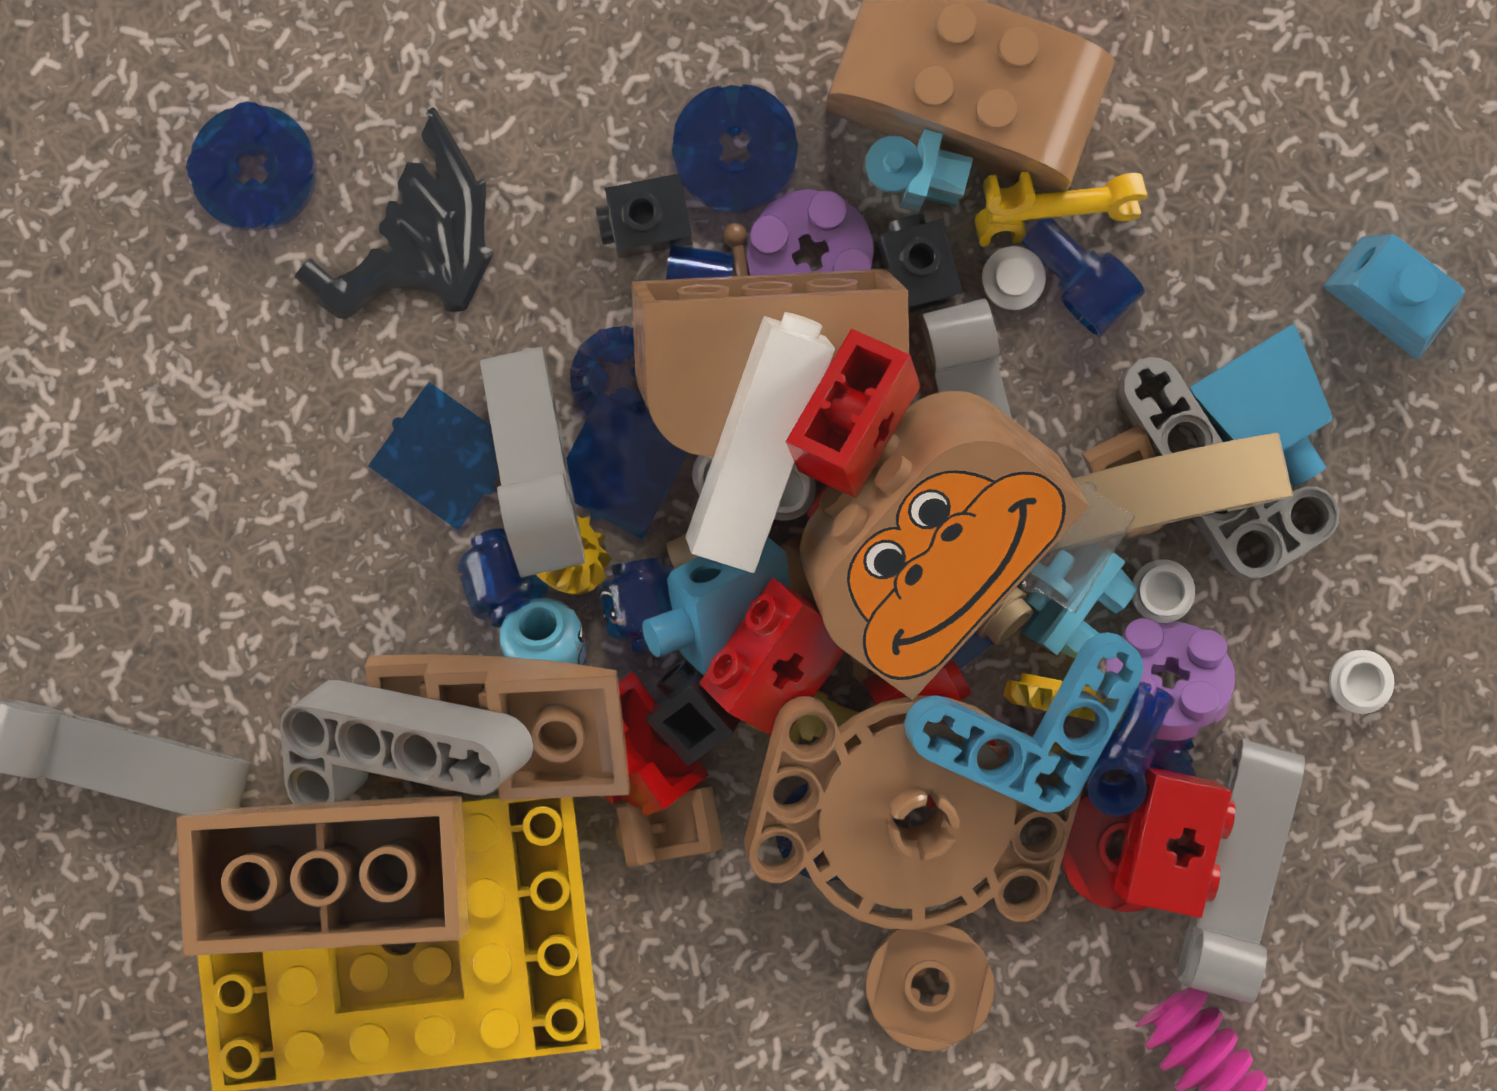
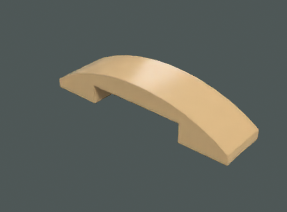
M1279 433L1193 448L1073 478L1089 504V508L1047 554L1106 541L1108 537L1218 511H1234L1293 497Z

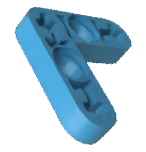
M1107 632L1097 634L1088 639L1077 654L1033 737L955 701L937 695L924 697L913 704L907 712L904 721L905 734L918 754L928 761L1039 811L1048 813L1062 811L1070 806L1078 797L1139 685L1143 674V660L1138 650L1118 634ZM1116 656L1123 663L1121 670L1118 673L1108 671L1104 675L1097 667L1102 657L1112 660ZM1088 684L1095 692L1099 689L1107 697L1105 702L1101 703L1089 692L1082 691L1084 686ZM1080 707L1093 709L1095 722L1093 728L1086 735L1079 738L1065 736L1063 724L1071 711ZM944 716V721L956 734L964 737L961 747L954 740L941 734H935L930 741V737L923 730L924 725L928 721L939 723ZM992 739L1007 741L1009 744V754L1001 766L996 769L986 770L977 765V754L984 743ZM1054 742H1057L1067 752L1076 755L1075 758L1070 760L1064 753L1059 756L1051 748ZM1055 771L1061 777V781L1056 787L1046 785L1042 789L1035 781L1040 772L1050 775Z

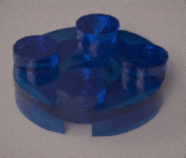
M746 84L725 87L720 85L708 88L696 95L680 113L674 128L672 156L677 174L680 173L682 185L702 204L712 209L728 211L730 213H745L751 209L763 207L774 200L786 188L793 176L798 151V141L793 119L786 107L768 91ZM741 133H744L750 138L746 150L751 157L744 163L737 159L729 164L724 162L720 158L724 151L722 144L719 142L720 138L727 134L735 139Z
M246 101L238 103L233 108L221 111L201 128L192 144L186 170L188 177L191 179L197 200L212 217L232 229L260 231L282 227L295 219L305 209L315 190L317 165L311 140L293 118L274 107L261 106L255 102ZM260 152L266 154L268 159L264 162L263 167L269 174L267 178L261 183L254 178L247 180L245 184L240 182L238 179L242 171V167L238 163L240 158L245 154L251 157L257 156Z

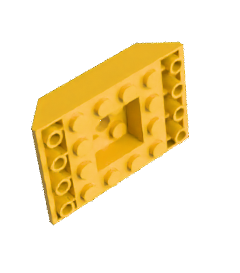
M499 795L462 799L469 932L460 940L417 942L410 952L404 954L394 953L383 944L197 955L212 1091H242L601 1049L574 798L500 800Z

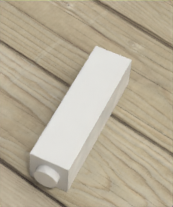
M789 312L784 313L782 321L763 316L685 536L691 554L755 573L794 465V460L785 441L827 371L835 351L834 346L827 337L820 335L822 325L818 322Z

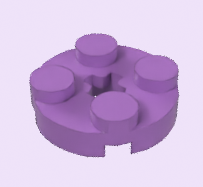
M811 189L794 191L770 203L751 227L747 250L750 275L868 270L871 269L874 254L872 235L859 211L844 201L837 193ZM810 237L814 244L825 243L828 252L821 256L822 267L820 269L811 271L807 263L795 264L792 255L800 250L798 240Z
M1140 618L1127 625L1125 634L1122 637L1138 650L1143 660V674L1140 683L1123 712L1126 715L1124 722L1151 738L1177 741L1197 736L1199 728L1209 725L1214 720L1215 726L1224 718L1230 706L1235 686V670L1232 661L1227 655V643L1223 636L1215 631L1202 630L1196 626L1179 621L1158 623L1151 619ZM1116 656L1112 660L1107 659L1104 675L1108 671L1118 673L1123 663ZM1164 671L1173 672L1182 677L1183 680H1178L1175 688H1166L1162 686V678L1155 674Z

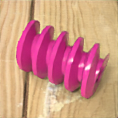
M1192 988L1176 992L1150 1010L1135 1025V1027H1141L1152 1023L1156 1028L1145 1042L1148 1050L1168 1045L1170 1048L1169 1053L1160 1063L1163 1071L1179 1066L1185 1069L1184 1074L1175 1084L1177 1091H1185L1195 1087L1199 1091H1264L1268 1079L1263 1071L1253 1070L1247 1072L1253 1062L1250 1052L1246 1049L1232 1051L1238 1040L1234 1029L1223 1028L1216 1030L1223 1019L1219 1008L1208 1007L1201 1009L1208 998L1207 992Z

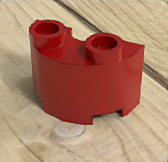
M632 672L618 682L630 792L629 795L603 797L612 804L623 799L635 807H641L642 815H650L667 808L708 777L709 774L698 759L687 766L645 720L655 701L635 673Z

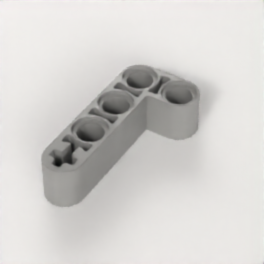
M983 298L922 314L918 321V327L934 392L963 391L976 394L991 402L1012 419L997 362L1000 352L998 337L987 300Z
M543 346L480 360L501 486L497 487L498 500L505 532L520 577L585 564V555L557 407Z
M1147 357L1134 363L1121 375L1117 384L1119 403L1133 426L1139 425L1146 432L1156 457L1172 453L1167 443L1168 434L1174 426H1185L1191 429L1197 437L1198 447L1222 443L1221 438L1181 375L1170 362L1161 358ZM1139 373L1146 380L1157 376L1161 381L1163 387L1157 391L1156 396L1164 410L1169 409L1175 404L1181 410L1180 413L1163 420L1156 428L1150 419L1161 414L1162 411L1151 397L1141 401L1136 396L1134 390L1142 384ZM1305 486L1293 490V497L1273 501L1266 506L1260 504L1239 510L1226 511L1224 514L1210 513L1193 517L1192 519L1221 565L1230 575L1239 579H1257L1273 574L1327 540L1338 526L1340 510L1335 498L1328 491L1319 487ZM1299 499H1306L1317 507L1319 523L1311 534H1304L1298 531L1292 523L1291 510ZM1245 533L1258 535L1266 547V556L1257 568L1245 566L1238 558L1237 543Z
M329 680L321 684L286 709L280 722L285 787L287 795L293 804L344 801L365 784L369 772L473 795H486L493 792L522 768L531 758L533 751L531 735L525 725L510 715L340 680Z
M12 699L0 700L1 773L34 779L44 777L184 815L201 811L240 807L251 766L250 761L30 702Z
M1245 739L1239 740L1233 753L1225 787L1232 791L1230 801L1235 803V821L1230 836L1227 839L1220 840L1215 863L1220 866L1221 877L1216 897L1212 902L1206 901L1202 918L1190 917L1177 970V978L1185 986L1248 1004H1253L1256 1000L1267 962V949L1260 944L1302 784L1305 768L1304 755Z

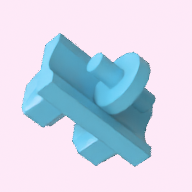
M924 129L916 147L910 140L901 136H887L879 139L871 146L866 156L865 170L868 179L873 185L884 192L898 193L906 190L900 208L919 212L924 200L956 208L959 199L963 197L973 158L939 149L943 134Z
M1095 544L1082 546L1075 557L1062 550L1049 568L1038 562L1028 573L1038 581V584L1025 600L1026 603L1036 610L1020 632L1037 645L1056 655L1062 652L1076 658L1086 641L1100 634L1083 621L1096 601L1107 610L1117 614L1127 606L1137 592L1135 584L1120 569L1125 561L1109 549L1104 550Z

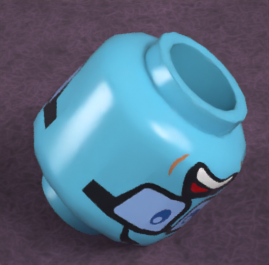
M551 598L530 599L517 605L505 617L500 629V647L503 657L560 661L579 665L586 664L587 645L582 624L575 611L562 601Z

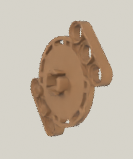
M916 696L913 700L909 697L881 702L852 716L839 728L829 708L816 698L797 697L788 701L780 708L775 718L744 838V851L752 871L761 880L770 883H783L794 878L806 867L813 883L834 906L858 921L886 929L921 930L949 924L978 910L991 899L999 912L1006 919L1014 922H1028L1037 918L1046 910L1052 897L1083 788L1070 806L1062 811L1048 813L1032 808L928 761L918 754L905 734L904 721L907 712L913 704L929 696ZM948 698L978 713H981L989 718H992L976 706ZM804 715L820 717L824 721V728L820 737L814 742L798 744L789 738V730L793 722ZM944 716L939 723L928 721L923 728L930 737V741L935 734H941L954 740L961 747L964 737L956 734L944 721ZM1002 740L1005 745L991 746L988 741L984 743L977 754V765L986 770L996 769L1001 766L1009 754V744L1007 741ZM1054 742L1051 747L1059 756L1064 753L1070 760H1073L1076 756L1067 752L1057 742ZM788 776L804 778L808 782V790L800 801L793 804H782L773 798L774 789L783 778ZM1038 783V785H1039L1042 789L1045 787L1044 785H1041V784ZM927 794L931 795L936 808L932 817L927 822L915 828H903L895 824L893 817L903 820L913 809L926 806ZM1036 817H1045L1052 821V831L1043 842L1036 845H1028L1021 842L1020 832L1029 820ZM772 836L789 838L792 841V850L783 861L769 864L758 858L760 845L766 839ZM823 851L824 853L817 865H815L813 859ZM838 876L848 889L856 893L855 902L837 892L828 881ZM1018 876L1034 878L1035 889L1027 900L1020 903H1011L1003 898L1004 889L1012 879ZM982 880H985L984 885H982L976 891L973 890V888L977 884H979ZM959 896L963 897L962 900L943 909L925 912L927 907L945 904ZM876 903L893 909H908V914H886L872 908Z

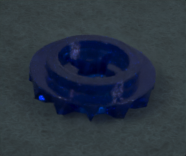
M625 325L599 329L578 347L570 368L571 388L578 405L589 417L611 427H631L651 418L642 395L634 389L630 391L621 386L615 393L611 392L606 400L602 398L607 391L606 386L610 378L603 371V366L597 362L601 358L606 363L612 362L614 365L620 366L626 359L630 360L634 355V330L632 327ZM634 366L633 369H632V371H631V375H632L633 378L636 380L635 366Z

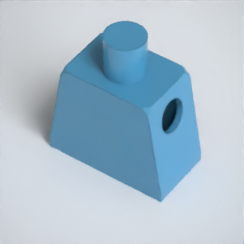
M1393 234L1362 236L1322 286L1416 360H1419L1455 314L1465 293L1461 285Z
M1294 324L1189 387V390L1222 442L1279 433L1290 483L1293 488L1327 468L1307 436L1333 420L1332 413L1300 334Z
M767 537L755 573L700 556L672 570L667 578L672 610L646 619L642 625L645 641L652 654L659 657L679 649L680 654L702 675H705L715 655L726 645L746 616L750 604L761 594L770 579L774 577L790 587L786 552Z

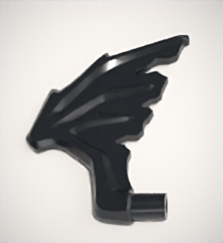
M434 107L426 112L428 121L421 136L426 146L433 150L435 154V164L439 179L435 180L423 163L407 162L397 182L403 203L399 205L396 201H389L386 207V217L379 224V233L388 240L391 251L386 252L382 248L371 249L367 257L356 268L335 279L313 259L307 260L295 274V278L317 297V304L338 319L346 320L352 317L377 296L391 288L431 292L440 298L445 311H465L493 257V250L485 246L484 236L486 180L476 181L469 164Z

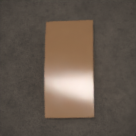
M447 654L369 656L364 666L367 686L503 713L515 717L525 725L533 743L532 756L522 768L496 788L499 790L500 800L629 795L630 783L617 670L560 661L503 656ZM380 775L381 782L408 781L399 778ZM439 787L440 791H454Z

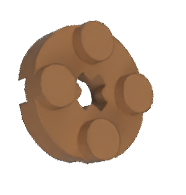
M944 924L921 930L894 929L876 947L869 960L865 976L866 996L875 1020L893 1040L915 1050L941 1051L954 1046V1043L964 1040L970 1033L973 1034L983 1025L991 1010L994 998V976L984 951L965 931L952 924ZM929 967L939 969V980L948 983L946 993L934 994L931 1003H924L920 1001L919 989L911 986L912 979L915 975L924 976Z

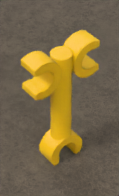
M1021 172L1018 183L1008 188H999L996 175H989L983 183L986 208L975 216L974 223L981 247L989 246L991 237L1001 231L1011 232L1013 244L1021 243L1026 236L1023 220L1108 212L1109 217L1116 221L1138 219L1141 216L1138 201L1145 200L1147 192L1142 174L1127 173L1117 176L1108 181L1104 187L1035 194L1029 172Z

